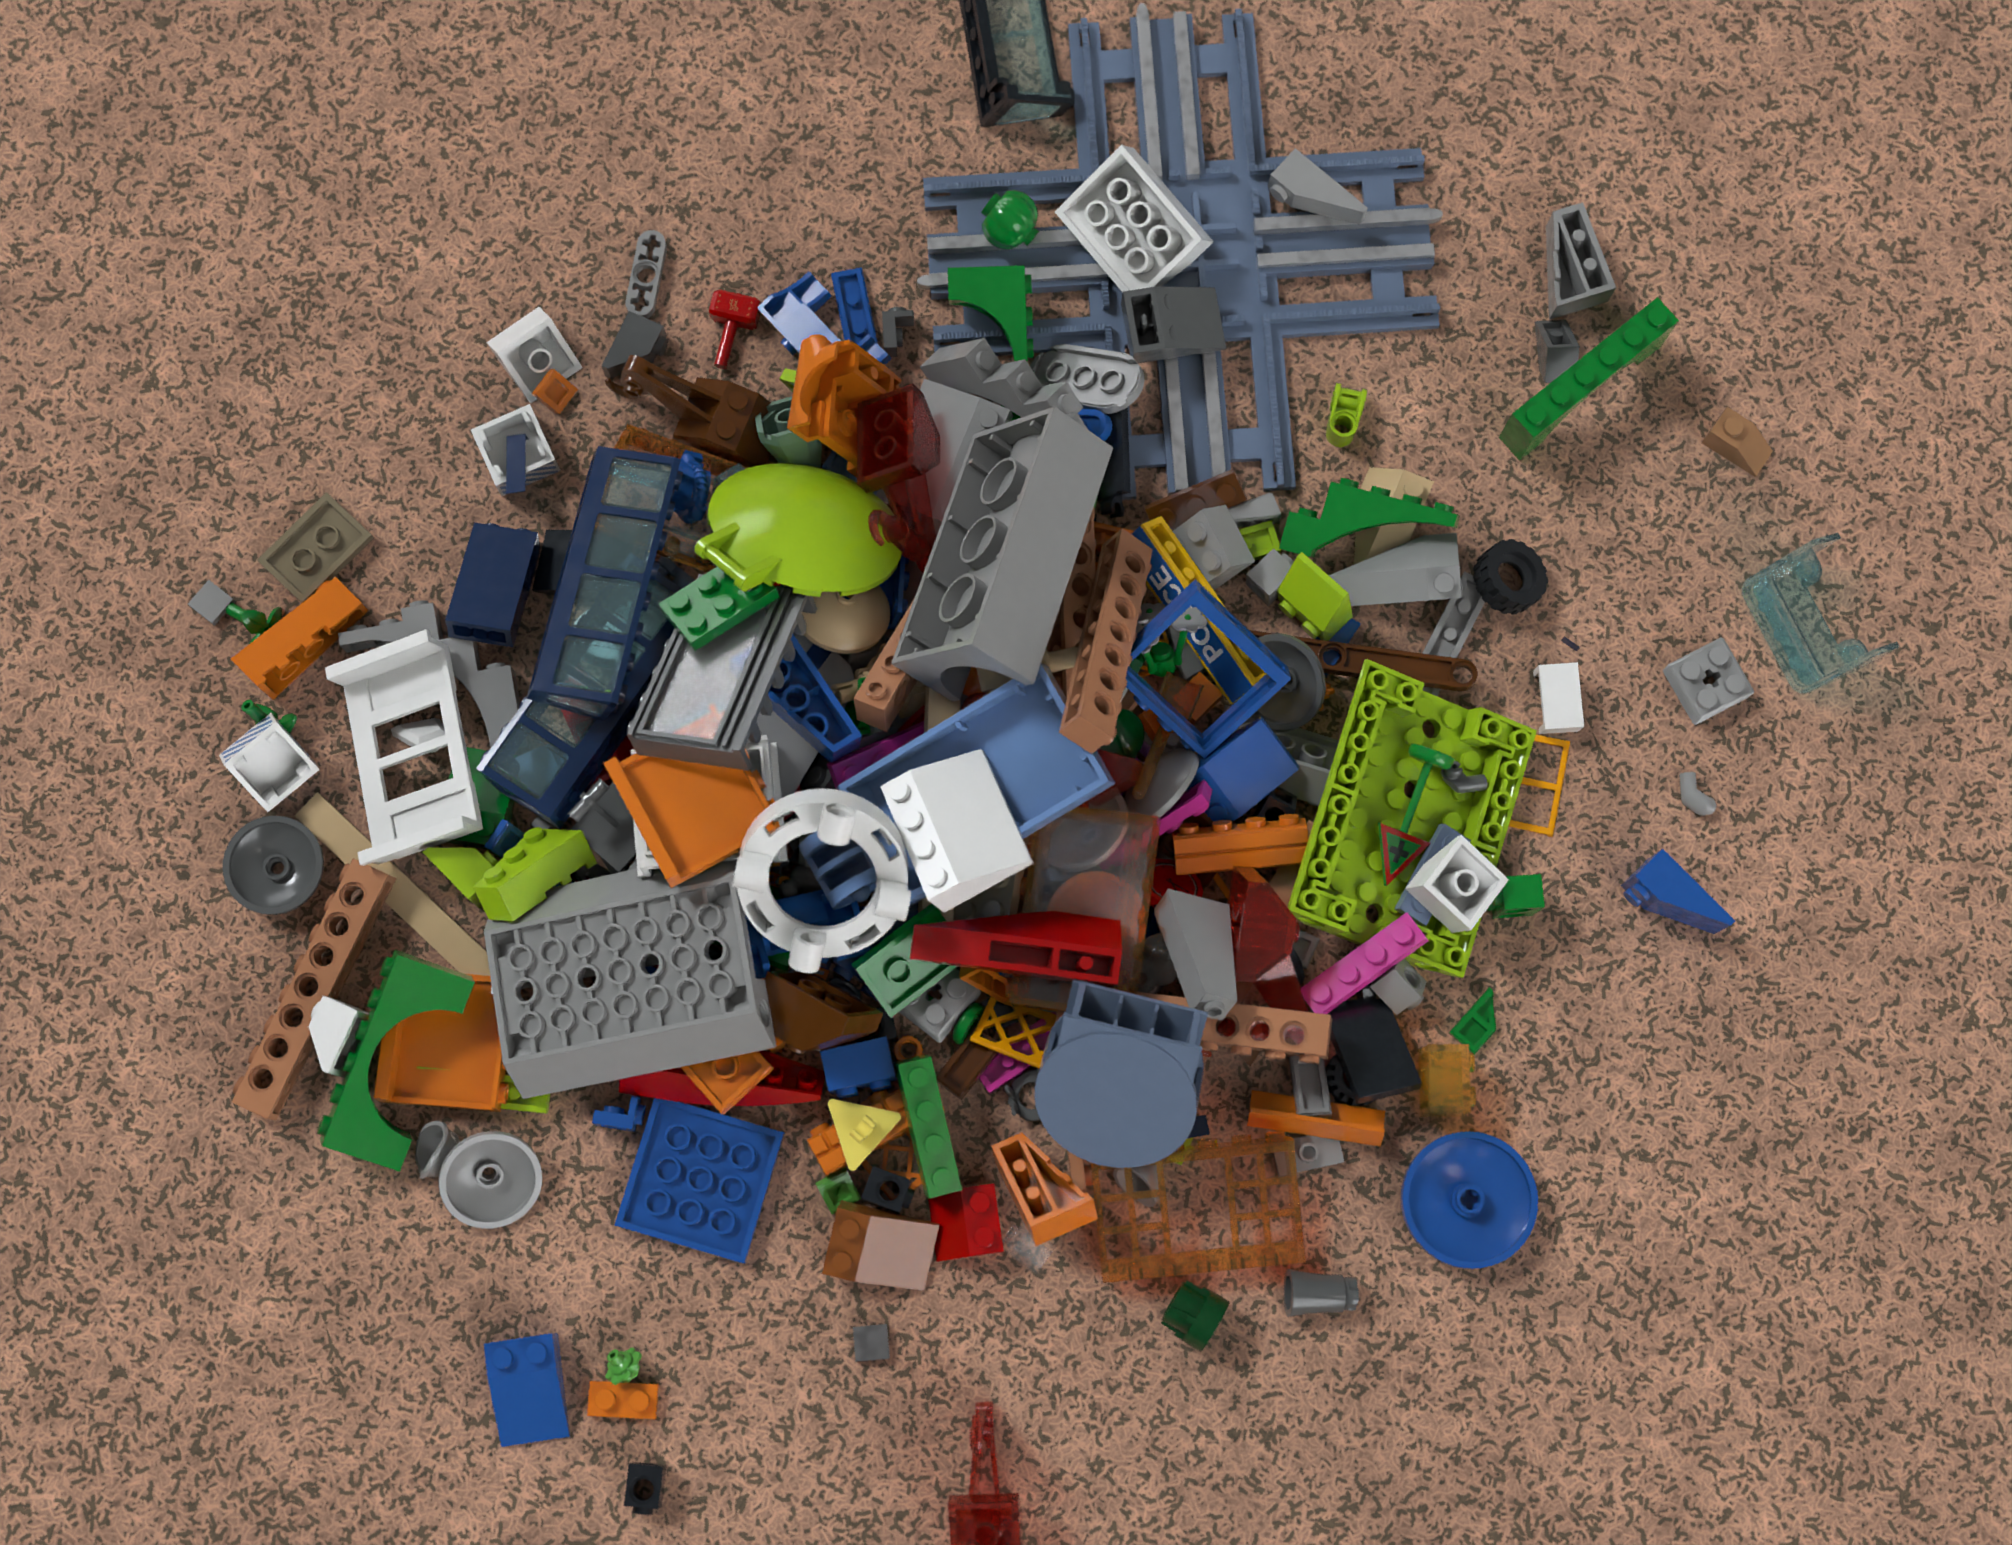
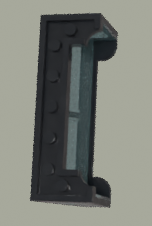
M959 0L981 127L1060 117L1075 104V92L1071 84L1066 80L1059 81L1045 0Z

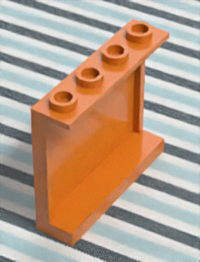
M712 705L709 707L711 714L674 734L713 739L724 712L719 714L715 706ZM744 748V750H745V752H746L748 758L750 759V756H749V754H748L746 748ZM637 753L621 762H618L617 758L614 757L603 763L670 888L740 852L743 839L753 821L762 811L775 802L773 798L767 801L761 790L766 788V785L757 769L751 772L750 770L644 756ZM772 820L765 828L771 834L780 825L778 821L774 822Z
M466 974L472 976L475 983L463 1013L449 1010H431L417 1013L400 1021L384 1035L381 1041L374 1098L382 1103L501 1112V1104H506L508 1101L509 1084L504 1082L506 1069L503 1065L493 994H491L492 984L490 976ZM417 1066L438 1069H417Z

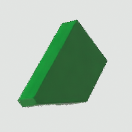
M1490 987L1449 1031V1034L1472 1055H1475L1496 1031L1493 1005L1494 993Z

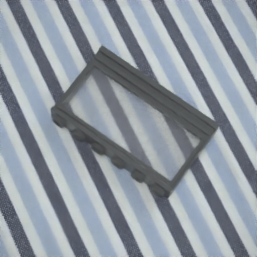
M774 586L779 594V598L696 651L690 647L676 628H674L670 639L664 645V653L659 664L653 669L652 679L647 691L640 698L638 711L634 719L629 722L627 728V736L636 753L644 756L749 771L752 765L744 748L748 739L750 743L756 744L761 740V731L756 720L760 712L765 716L772 714L773 705L768 695L771 684L773 688L779 689L784 685V676L779 665L782 658L793 662L795 659V649L791 642V637L794 631L798 635L805 634L807 626L802 612L816 613L817 607L813 596L792 593L793 588Z

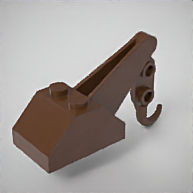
M629 355L626 365L622 370L621 384L623 386L614 383L610 378L605 380L606 386L610 390L628 399L641 398L642 394L647 395L649 392L679 418V422L672 440L742 469L767 464L771 453L760 442L755 417L761 412L763 418L768 413L766 407L771 402L759 393L725 380L697 377L695 384L636 355ZM669 387L689 397L688 400L681 397L679 394L671 390Z
M790 969L768 971L765 977L774 1035L786 1042L785 1046L793 1052L803 1054L805 1051L810 1050L822 1051L824 1048L838 1047L877 1031L883 1012L813 973H803Z

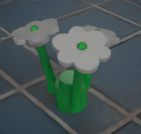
M1146 603L1141 605L1142 614L1137 622L1135 631L1137 634L1165 608L1164 604L1157 603L1153 605ZM1189 607L1172 623V627L1180 631L1175 652L1169 644L1159 642V636L1141 652L1146 660L1149 674L1166 677L1174 673L1176 665H1182V652L1187 633H1196L1198 628H1204L1207 624V619L1201 615V611L1196 607Z

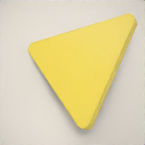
M836 1099L828 1101V1107L850 1171H855L901 1119L900 1113Z

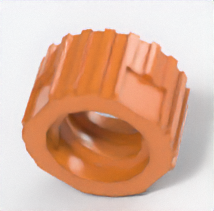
M909 1035L899 1038L893 1049L897 1061L908 1059L901 1055V1047L906 1043H911L916 1047V1053L913 1057L923 1055L921 1041Z

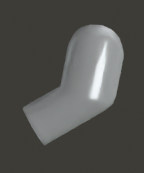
M1680 773L1682 804L1697 815L1713 814L1716 810V801L1697 789L1696 773Z

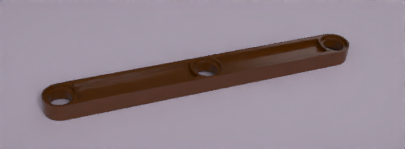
M1250 630L1257 638L1272 634ZM1294 636L1312 649L1326 674L1359 678L1364 660L1369 659L1423 682L1424 687L1458 692L1470 690L1475 685L1478 676L1475 664L1466 659ZM1328 650H1335L1340 653L1341 661L1335 666L1327 665L1323 660V654ZM1458 668H1466L1470 671L1472 679L1467 683H1459L1454 679L1453 672Z

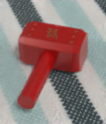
M720 289L713 292L709 307L710 318L714 322L725 324L714 363L715 367L720 369L727 368L737 327L749 330L757 328L761 314L757 307L761 304V301L756 297Z

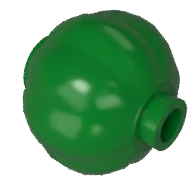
M1009 190L1002 197L995 193L981 211V214L986 217L982 223L984 236L996 248L1009 250L1022 243L1028 246L1039 233L1035 228L1038 218L1037 206L1031 197L1024 192Z

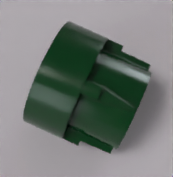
M1186 1280V1282H1182L1165 1310L1161 1324L1175 1332L1174 1335L1181 1339V1341L1201 1352L1221 1322L1230 1301L1204 1286L1200 1288Z

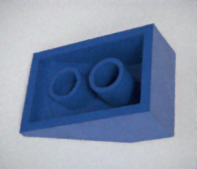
M1261 716L1232 733L1205 759L1197 754L1199 757L1198 769L1187 790L1205 780L1212 788L1210 805L1204 813L1213 822L1218 820L1234 821L1299 770L1300 766Z
M1664 849L1648 858L1621 885L1625 890L1623 893L1624 897L1633 906L1638 907L1640 905L1647 911L1712 934H1716L1735 922Z
M558 1333L484 1343L487 1379L501 1447L570 1437Z

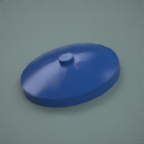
M1457 1132L1432 1141L1414 1157L1403 1179L1401 1209L1411 1236L1427 1254L1453 1267L1476 1269L1498 1264L1508 1259L1522 1247L1530 1236L1536 1221L1538 1192L1533 1174L1528 1165L1510 1145L1485 1133Z

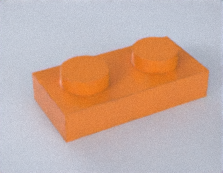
M590 1381L587 1416L657 1419L659 1384L620 1382L617 1385H613L607 1381Z

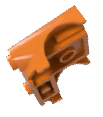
M811 335L801 342L787 429L806 442L817 439L847 460V471L865 484L887 478V472L884 471L879 463V447L890 427L898 421L909 417L912 410L911 400L905 401L903 392L898 385L902 380L856 343L850 340L831 343L823 335Z

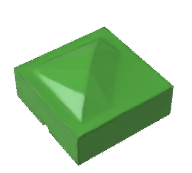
M845 1167L815 1183L831 1214L836 1213L841 1200L855 1203L861 1199Z

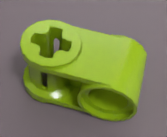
M1336 382L1326 428V438L1331 445L1345 447L1352 442L1363 412L1367 396L1366 389L1361 391L1344 388L1341 386V383ZM1343 425L1349 432L1340 433L1334 426Z

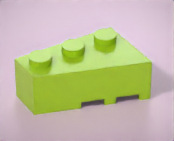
M540 827L528 830L524 834V838L513 848L507 850L503 855L504 857L494 867L488 869L483 874V878L473 886L488 919L515 921L547 898L545 892L560 882L561 885L565 886L572 881L570 874L582 866H586L589 869L597 864L583 831L542 829Z

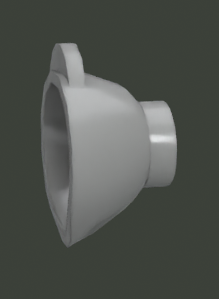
M1161 1160L1140 1167H1115L1113 1175L1123 1192L1147 1207H1153L1157 1203V1192L1161 1183L1160 1172L1164 1168Z

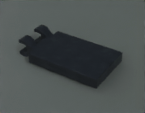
M1128 407L1122 411L1107 414L1112 421V431L1105 442L1112 446L1113 450L1098 492L1097 501L1102 500L1100 505L1101 514L1103 516L1110 514L1112 519L1124 516L1122 495L1131 493ZM1095 509V518H1094V521L1096 522L1097 513H1096V509Z
M1371 983L1356 993L1357 999L1344 1001L1327 1014L1332 1017L1330 1039L1357 1104L1420 1090L1422 1085L1394 1014L1381 998H1376V993L1370 988Z

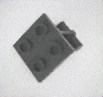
M599 778L587 793L583 792L579 796L581 800L568 812L576 821L570 830H582L589 846L615 870L622 872L636 856L633 818L614 782L608 786Z

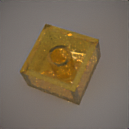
M1427 1044L1418 1050V1071L1422 1081L1419 1090L1420 1117H1461L1471 1113V1107L1476 1105V1090L1474 1086H1470V1073H1474L1475 1058L1474 1053H1469V1044Z

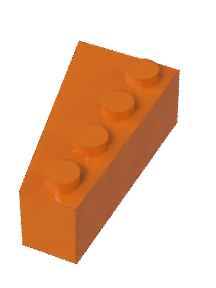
M335 577L331 581L321 584L313 595L233 656L231 660L257 687L274 700L339 639V633L347 632V629L352 627L369 610Z

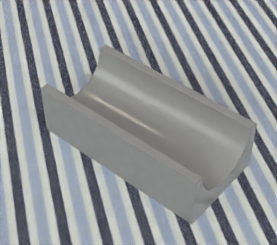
M1055 406L973 434L891 664L951 701L960 700L971 667L983 668L1006 675L1024 685L1034 684L1113 447Z

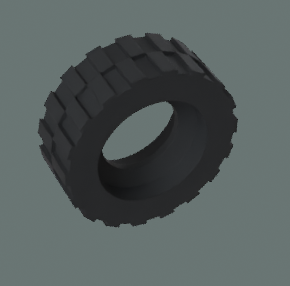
M1515 539L1501 540L1478 557L1476 560L1477 564L1473 568V580L1477 586L1476 590L1481 594L1483 601L1487 602L1492 609L1499 610L1503 614L1511 613V615L1523 612L1539 601L1542 595L1545 594L1547 590L1546 584H1548L1547 570L1542 563L1541 557L1535 553L1533 548L1526 546V543L1517 542ZM1508 563L1519 573L1523 583L1519 591H1513L1502 581L1498 572L1500 564Z

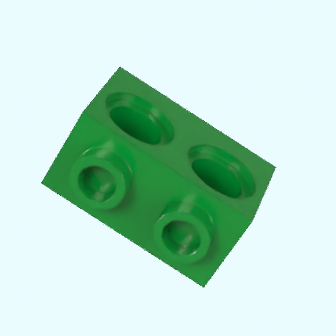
M1541 874L1506 876L1509 880L1487 908V911H1492L1493 919L1533 916L1545 907Z

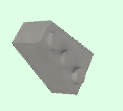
M1583 202L1553 211L1546 224L1549 320L1608 302L1616 289Z

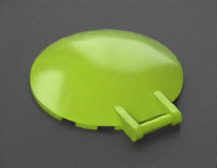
M776 463L758 465L739 471L728 477L716 488L709 502L707 522L708 525H711L713 533L701 538L695 545L694 552L702 559H709L734 580L735 586L743 592L761 583L773 586L774 582L793 587L792 593L820 597L821 592H838L841 597L868 591L885 582L898 567L904 549V539L900 524L890 508L878 496L861 484L843 475L818 467Z

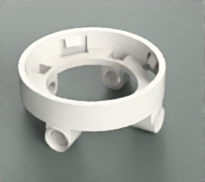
M810 789L796 792L777 800L762 811L753 821L743 839L732 887H736L738 890L742 908L753 926L769 941L790 951V967L803 973L817 972L822 958L848 955L860 951L879 940L893 926L896 920H906L911 899V890H908L907 851L895 824L880 808L868 800L849 792L834 789ZM794 810L798 818L784 823L771 834L765 828L772 820L777 822ZM879 828V832L885 838L888 845L890 846L893 843L897 849V854L891 858L888 857L882 843L872 833ZM812 832H818V838L830 845L844 846L849 843L850 839L856 842L869 855L876 871V888L869 904L854 918L831 926L806 924L788 915L777 904L769 886L771 863L778 851L786 843L798 836Z

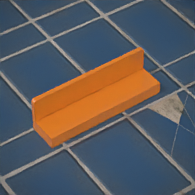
M1252 1090L1247 1126L1381 1147L1385 1133L1384 1120L1386 1111L1330 1102L1331 1119L1296 1114L1294 1096Z

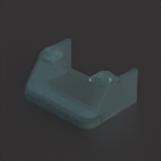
M1839 533L1809 541L1749 577L1742 587V595L1787 681L1798 693H1809L1862 669L1900 648L1898 642H1894L1868 652L1866 646L1857 639H1847L1837 644L1807 589L1818 582L1822 575V566L1815 553L1841 539Z

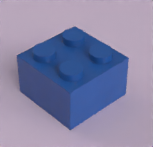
M887 1036L820 1051L828 1091L832 1095H837L839 1100L859 1096L858 1090L870 1087L872 1092L891 1089V1082L898 1081Z

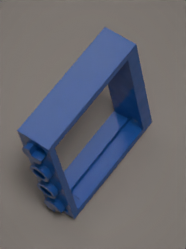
M1195 579L1137 634L1131 650L1132 661L1193 604L1254 661L1266 675L1203 733L1193 726L1130 666L1126 674V687L1134 694L1135 702L1143 710L1147 711L1150 709L1158 716L1157 721L1167 732L1173 730L1181 737L1180 742L1187 750L1196 751L1205 759L1289 682L1291 676L1288 666Z

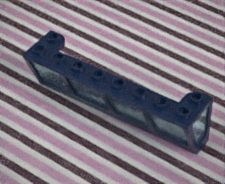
M597 447L590 462L526 699L600 721H605L611 712L616 713L619 704H623L628 685L623 684L626 672L631 673L636 654L631 653L633 642H639L644 623L639 622L641 611H647L652 592L647 591L649 580H655L660 562L655 561L657 550L662 551L668 534V532L663 531L665 520L670 521L675 502L671 500L674 491H678L683 477V472L678 471L681 459L643 452Z
M630 554L626 561L621 563L616 570L640 573L643 561ZM659 572L654 581L649 580L647 591L652 592L647 611H641L639 622L644 623L639 642H633L631 653L636 654L635 662L631 673H625L623 684L628 685L627 693L623 704H619L616 713L611 712L605 721H600L526 699V696L521 701L519 710L511 721L506 723L501 729L500 736L494 745L483 754L480 764L476 769L501 794L561 829L570 817L568 812L581 800L579 796L589 790L605 767L603 763L610 760L627 736L629 722L634 719L638 711L640 698L647 691L652 679L653 669L659 664L664 653V645L670 639L675 628L662 613L659 603L682 588ZM612 579L608 586L600 591L595 604L587 615L579 620L577 628L624 635L638 582ZM571 636L562 645L553 684L606 693L614 676L622 644ZM553 695L547 696L600 712L602 703Z

